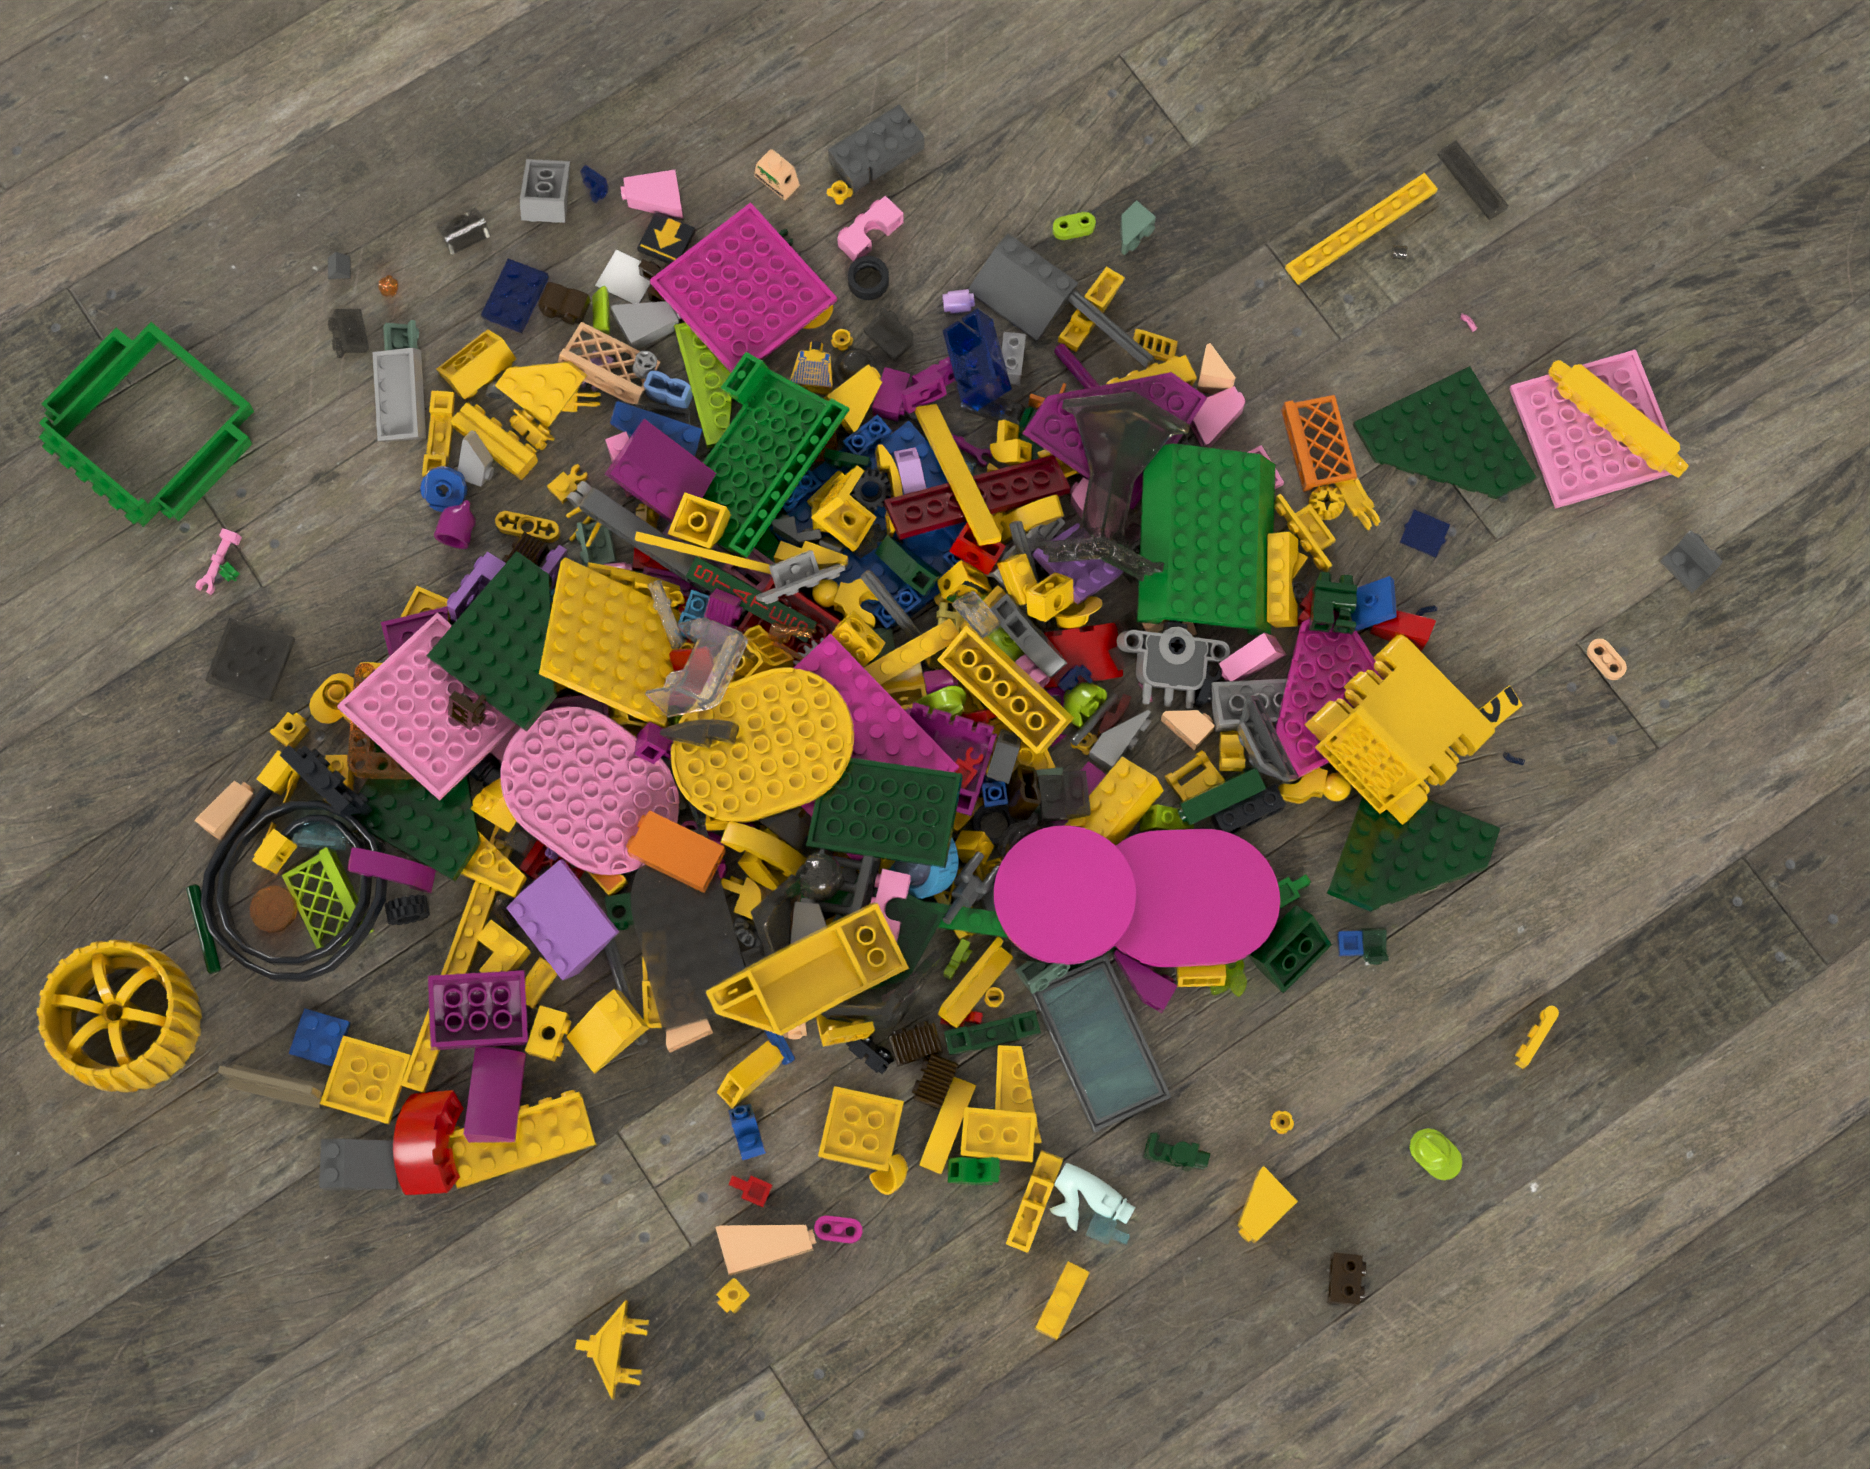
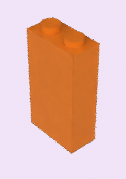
M650 810L646 816L642 815L637 825L639 828L635 836L632 835L626 845L629 857L705 893L726 853L725 847Z

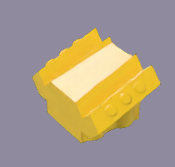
M760 625L748 629L743 636L737 633L714 658L713 663L720 686L770 669L793 668L794 658Z

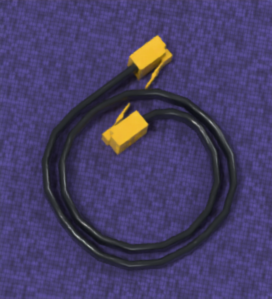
M278 750L257 777V780L264 785L219 843L204 872L201 907L209 933L224 951L242 966L276 982H307L334 971L358 949L372 930L386 902L388 880L376 878L375 898L360 925L370 905L372 876L361 875L359 901L346 927L325 946L299 957L270 956L252 948L235 927L228 904L231 874L250 840L272 820L296 810H325L352 823L369 842L372 851L383 853L380 842L352 814L344 817L329 803L322 800L290 801L300 775L280 756L281 752ZM287 789L283 801L284 804L264 811L251 823L273 792L281 796ZM307 815L293 821L281 833L275 830L276 824L271 822L265 839L263 838V843L255 852V857L252 861L264 869L277 874L298 846L291 839L302 829L314 824H329L336 827L354 848H365L341 821L327 815ZM219 872L216 902L224 929L239 947L248 954L272 965L305 966L334 954L347 940L349 941L326 963L301 973H273L252 963L236 951L220 932L212 906L215 878Z

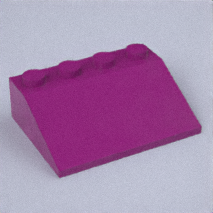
M646 419L642 420L605 472L606 476L671 524L684 493L703 498L716 474Z
M524 970L428 976L431 1050L527 1045L528 1032Z

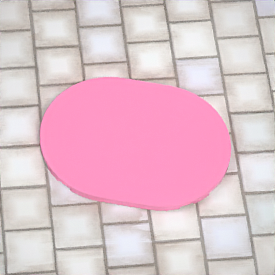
M566 706L543 712L527 732L520 728L514 734L505 750L501 764L500 779L502 793L506 805L515 820L532 836L572 865L584 871L600 875L624 874L646 865L629 857L626 845L630 837L637 834L639 830L637 827L642 815H647L649 810L677 823L679 794L670 773L671 771L662 758L655 764H652L635 755L637 738L611 718L589 708Z

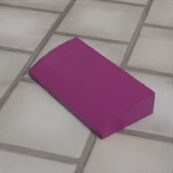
M475 1047L463 1134L468 1143L515 1142L526 1059L525 1053L501 1048Z

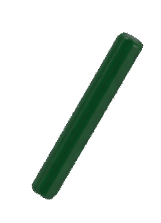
M197 884L190 885L186 888L205 965L207 972L214 974L221 971V966L213 937L208 931L202 911L200 886Z

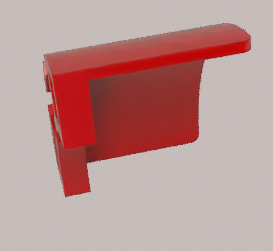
M1116 622L1043 632L1068 662L1050 679L1044 688L1123 676L1121 653L1117 645L1118 631Z
M454 1090L411 1094L399 1113L394 1131L393 1158L396 1175L405 1195L448 1193L460 1178L454 1162L453 1148H449V1136L454 1134L456 1122L464 1110Z

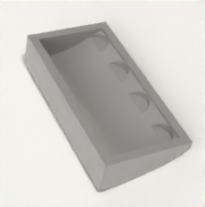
M405 348L373 352L378 441L426 439L421 350Z

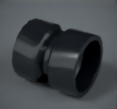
M489 753L469 774L476 781H483V787L485 788L500 778L501 764H498L499 760Z

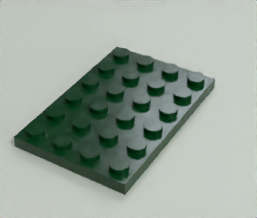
M850 758L846 770L836 784L825 794L815 799L806 846L809 848L946 868L963 775L948 771Z

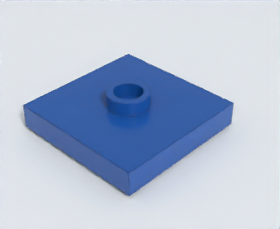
M1391 576L1357 587L1356 609L1351 614L1352 621L1356 622L1355 631L1397 617L1394 579Z

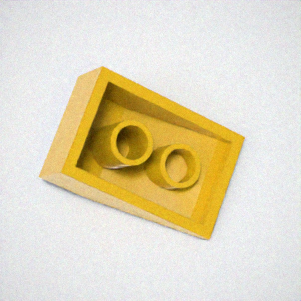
M498 778L475 796L471 810L505 831L510 832L516 820L509 811L503 797L501 779Z
M613 989L593 1006L566 1037L593 1073H597L647 1031L649 1026L621 991Z

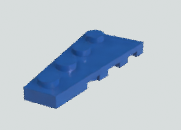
M619 401L616 402L610 421L611 425L632 436L642 420L646 419L695 457L702 432L701 428Z

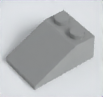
M526 159L520 195L521 220L565 223L570 161Z

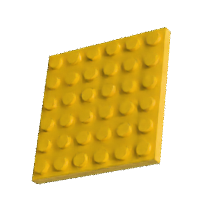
M565 557L560 562L539 674L647 723L650 721L662 728L666 725L674 676L669 653L672 650H678L680 635L675 633L680 619L679 610Z

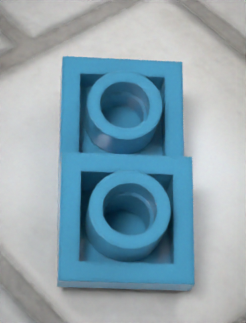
M691 590L685 610L682 611L675 631L676 634L695 641L698 640L710 595Z

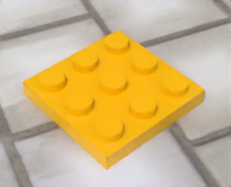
M343 1036L320 1104L390 1124L402 1088L401 1082L411 1055Z
M834 1086L818 1157L889 1172L888 1158L893 1154L904 1101Z

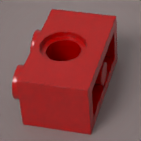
M967 522L949 552L984 574L989 575L1006 546L1000 542L979 546Z

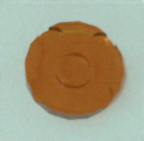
M267 886L259 890L253 897L250 905V916L253 923L259 929L271 933L285 930L288 925L292 924L297 913L295 898L287 889L279 886Z

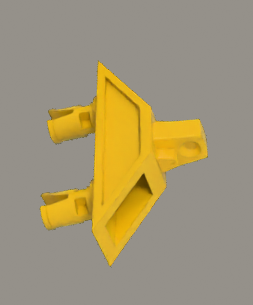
M627 1300L624 1301L596 1335H590L589 1341L577 1339L575 1347L577 1350L588 1351L587 1357L593 1358L608 1393L613 1400L615 1399L616 1385L618 1383L635 1384L638 1386L641 1384L640 1380L630 1378L629 1376L642 1375V1369L621 1368V1365H619L623 1336L626 1333L644 1336L648 1334V1331L639 1329L637 1326L649 1325V1320L628 1318Z

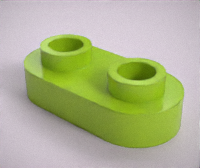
M1089 212L1062 216L1054 221L1052 231L1059 240L1082 237L1094 231L1096 220ZM1082 220H1087L1088 223H1087V224H1083L1081 221H1082ZM1065 224L1067 228H1061L1060 225Z

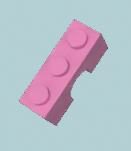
M886 196L881 200L874 201L865 214L861 213L858 215L850 227H845L840 231L837 237L838 247L853 262L857 258L866 256L872 251V242L866 236V233L872 229H879L889 236L904 223L903 212Z
M882 869V874L877 873L874 887L878 888L876 897H872L871 903H878L897 942L901 922L889 919L885 913V907L894 898L907 900L912 876Z

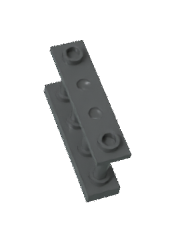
M820 849L816 856L817 866L809 899H815V904H819L824 912L844 916L869 905L874 894L875 880L879 872L881 858L864 856L860 861L833 856L834 851ZM831 865L859 870L858 882L854 884L828 879ZM830 888L854 893L853 905L848 907L823 902L825 889Z

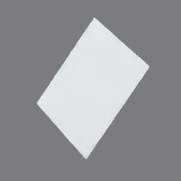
M616 250L595 286L599 288L606 286L608 292L634 304L641 301L650 285V281L639 275L638 265L641 261Z

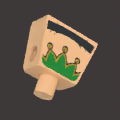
M770 149L756 164L754 176L784 200L800 186L793 165L774 150Z

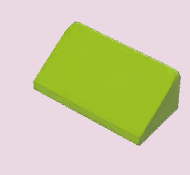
M602 286L592 296L593 328L609 335V293L607 287Z

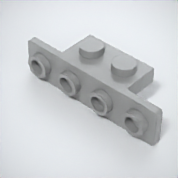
M806 551L770 565L769 569L776 588L758 594L756 598L758 601L765 602V604L775 602L780 595H793L799 592L798 588L816 586L820 584L819 580L826 577L828 580L839 577L840 572L846 570L845 565L835 564L819 571L813 551Z

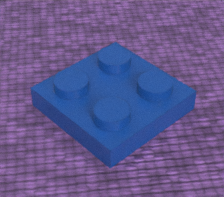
M304 1008L289 1054L332 1067L342 1037L347 1036L351 1023Z

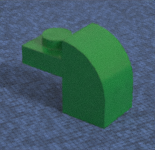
M949 1158L948 1183L964 1185H993V1183H998L1000 1158Z

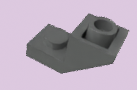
M782 515L772 521L774 533L794 546L802 548L805 541L819 545L821 540L820 529L813 530V528H807L802 530L801 533H797L794 516Z
M1004 729L1000 730L987 777L1009 783L1022 741L1015 733Z

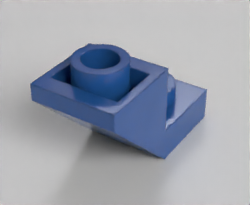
M985 775L981 786L984 806L1007 805L1005 782L996 781Z
M751 1103L728 1110L742 1160L765 1154Z

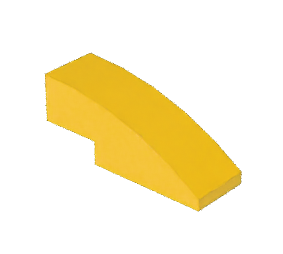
M780 541L774 556L775 563L812 550L819 571L835 564L845 565V568L848 566V556L805 541L802 548Z

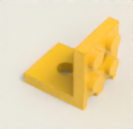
M858 465L830 487V492L819 504L820 508L811 517L852 552L859 547L877 518L849 495L864 472ZM844 516L851 520V525L845 522Z

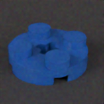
M445 466L433 468L421 482V495L423 499H426L430 504L429 506L436 511L443 512L449 506L460 505L466 498L467 486L464 481V475L453 468ZM444 484L449 488V491L446 494H442V490L438 486Z

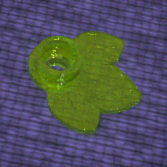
M1243 959L1236 961L1234 969H1229L1228 964H1225V985L1210 986L1213 995L1221 994L1229 988L1238 997L1244 993L1247 986V978L1243 973Z

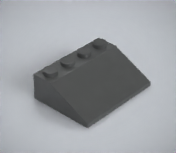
M1007 233L969 287V293H974L976 299L1037 342L1070 303L1068 301L1069 295L1074 290L1077 291L1078 282Z

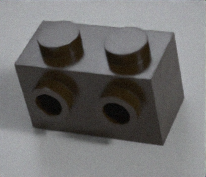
M1336 1252L1330 1255L1327 1303L1358 1306L1360 1301L1364 1300L1365 1287L1361 1286L1362 1276L1365 1277L1366 1262H1363V1255Z

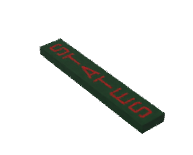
M698 556L694 559L686 575L687 578L712 592L717 588L742 598L740 606L743 609L805 643L808 642L818 623L778 600L769 604L758 601L756 595L763 593L762 591Z

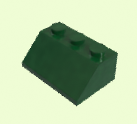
M1295 905L1274 926L1266 941L1248 956L1257 969L1282 993H1285L1332 944L1314 916Z

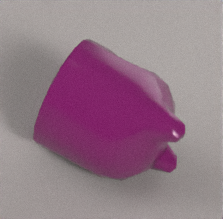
M465 500L461 505L449 506L443 510L434 533L436 540L453 548L467 549L469 547L471 531L476 526V518L470 511V502L468 500Z

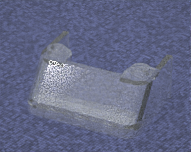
M707 617L679 623L677 627L695 645L684 670L671 672L666 677L664 687L647 690L645 695L667 717L714 708L721 702L748 643V639L742 632Z

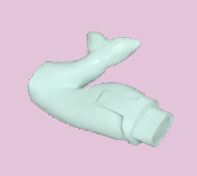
M1066 1163L1054 1184L1064 1195L1065 1203L1050 1208V1211L1056 1216L1066 1217L1068 1225L1074 1231H1077L1079 1218L1078 1190L1081 1191L1090 1207L1096 1213L1106 1218H1112L1114 1221L1118 1219L1127 1224L1136 1207L1127 1203L1128 1199H1123L1121 1194L1101 1179L1079 1167Z

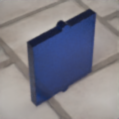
M1414 509L1408 523L1404 525L1405 531L1399 543L1436 558L1441 545L1446 542L1444 538L1450 524Z

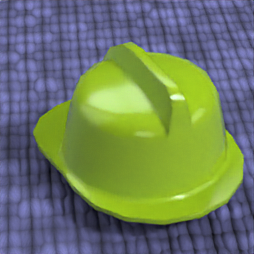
M947 686L918 699L916 703L928 706L929 714H932L934 708L951 713L950 720L954 721L956 715H962L967 697L961 687Z
M1426 1128L1414 1134L1410 1141L1411 1155L1430 1175L1436 1179L1449 1180L1459 1174L1463 1162L1461 1153L1442 1133L1435 1129Z

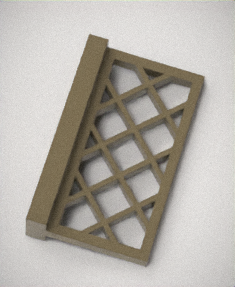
M235 1064L233 1068L219 1066L218 1073L229 1079L227 1086L229 1089L317 1109L322 1107L320 1101L326 1085Z

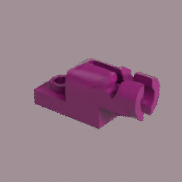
M946 357L938 361V365L932 364L927 369L911 376L913 386L901 391L904 409L909 414L914 412L916 407L925 406L947 395L945 386L954 382L960 376V374L954 372L958 370V367L952 358Z

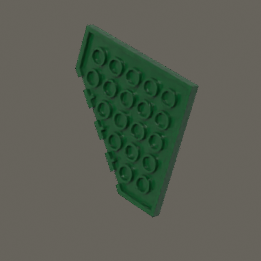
M1470 366L1353 423V427L1375 463L1391 465L1398 470L1411 474L1424 475L1428 479L1437 482L1457 485V488L1470 492H1480L1493 499H1498L1535 481L1537 478Z
M516 551L426 656L479 697L482 694L485 695L488 704L527 732L557 697L555 681L539 674L553 598L551 597L552 578L547 572Z
M386 752L360 790L370 800L367 804L373 810L367 816L361 813L352 814L354 817L359 819L376 837L456 882L481 844L476 824V813L471 810L473 803L468 774L439 801Z
M1362 796L1326 894L1371 912L1379 909L1380 906L1407 899L1413 894H1421L1437 888L1438 885L1465 878L1466 875L1471 873H1479L1488 867L1500 828L1429 799L1402 825L1387 809L1379 814Z

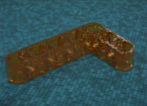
M361 663L357 666L353 690L364 681L362 679L364 673H373L376 670L373 665ZM350 722L347 766L356 777L407 780L414 778L409 772L402 771V766L388 753H374V741L354 722ZM360 739H367V742L364 746H356L357 742ZM365 761L363 768L355 769L357 762ZM381 762H388L386 769L378 770V765Z

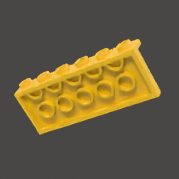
M570 1090L562 1093L561 1098L552 1100V1097L539 1100V1104L529 1107L528 1104L520 1106L515 1142L468 1143L463 1135L464 1128L460 1129V1126L455 1127L454 1134L449 1136V1148H453L455 1166L460 1175L456 1182V1187L459 1189L596 1145L582 1094L580 1092L575 1093V1090Z

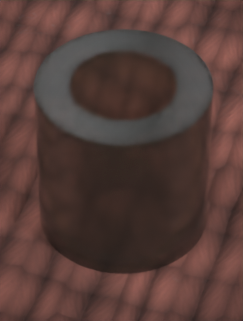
M1393 245L1392 259L1406 260L1407 246Z

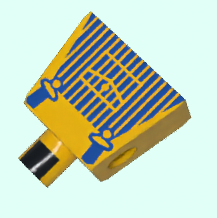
M812 341L810 342L809 351H799L790 381L812 393L828 395L833 391L831 356L829 353L822 352L823 343Z

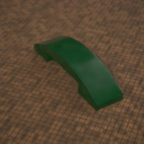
M1032 1010L1015 1014L1005 1019L971 1027L964 1026L944 1031L949 1055L1014 1042L1040 1034L1041 1030L1036 1011Z

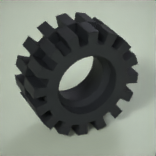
M867 467V470H864L850 494L867 510L870 511V508L878 510L877 507L880 506L882 508L884 500L889 499V495L891 496L889 479L882 470L880 472L878 468L874 467V469H871V467ZM868 481H874L879 486L878 493L871 497L864 495L861 491L863 484Z
M425 895L403 896L400 899L390 900L384 905L389 925H406L411 922L424 920L423 918L430 916Z

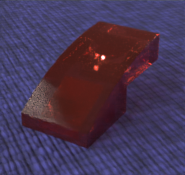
M1122 695L1115 714L1106 711L1097 738H1100L1102 733L1117 726L1128 709L1131 696Z

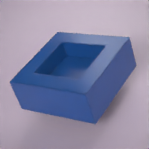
M1339 931L1337 933L1339 956H1362L1364 954L1362 931Z

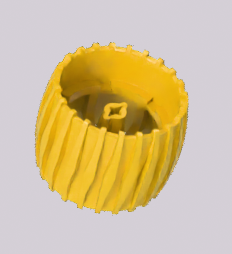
M109 940V942L97 941L84 948H77L66 959H61L52 974L49 973L46 977L48 980L44 989L40 991L39 996L41 998L39 1008H37V1016L40 1023L38 1029L41 1037L45 1040L44 1045L49 1054L65 1072L88 1086H95L97 1089L109 1092L119 1091L127 1093L136 1092L139 1089L153 1088L156 1084L171 1079L175 1072L186 1065L185 1062L191 1053L195 1052L198 1036L201 1035L200 1019H202V1010L198 1005V994L191 984L189 977L170 957L142 943L126 940ZM119 969L140 970L123 985L117 996L113 993L106 975L112 974ZM150 979L160 982L167 992V1017L141 1011L139 1006L130 1002V998L136 989ZM95 984L103 1003L84 999L88 995V991ZM80 1009L99 1015L85 1024L77 1033L75 1032V1028H77L76 1018ZM139 1021L162 1027L157 1041L151 1045V1048L144 1055H140L136 1060L129 1057L123 1043L122 1031L134 1030ZM108 1029L112 1049L120 1067L107 1066L92 1060L83 1051V1045L97 1031Z

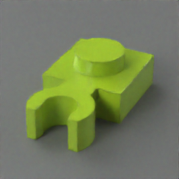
M963 938L961 939L943 973L944 977L952 980L960 964L968 961L972 950L969 949L971 942Z

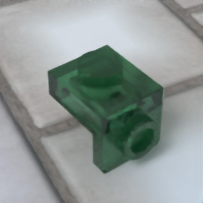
M1385 927L1361 928L1364 953L1362 957L1365 962L1379 965L1382 964V961H1389L1386 949Z

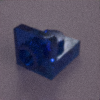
M585 165L580 170L582 182L592 189L590 191L591 200L596 204L599 199H603L607 195L608 183L605 177Z
M1074 664L1056 685L1062 691H1065L1067 688L1071 690L1079 682L1077 679L1079 675L1091 684L1093 680L1090 678V675L1092 673L1083 664L1080 667Z

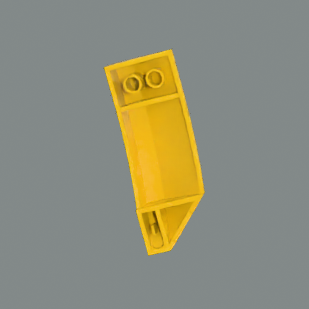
M873 902L778 950L705 992L716 1014L782 1036L828 1009L903 972L909 967L878 903Z

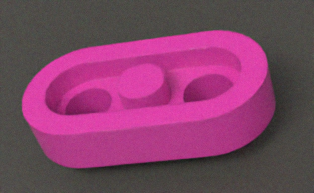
M822 1216L816 1221L814 1226L817 1237L824 1241L853 1244L860 1240L863 1233L861 1224L851 1218ZM825 1224H829L831 1226V1231L829 1233H824L822 1231V1227ZM849 1227L855 1229V1234L852 1236L846 1234V1230Z

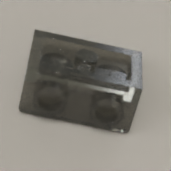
M335 309L332 316L328 319V328L333 334L332 348L336 351L337 358H343L345 353H367L369 346L361 309Z

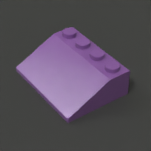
M563 859L559 860L524 889L507 907L508 911L562 981L579 974L619 933Z

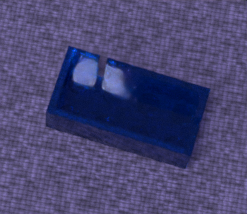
M978 308L962 318V322L975 330L974 332L959 321L942 330L956 382L959 383L957 388L960 399L975 411L1012 390L993 319Z

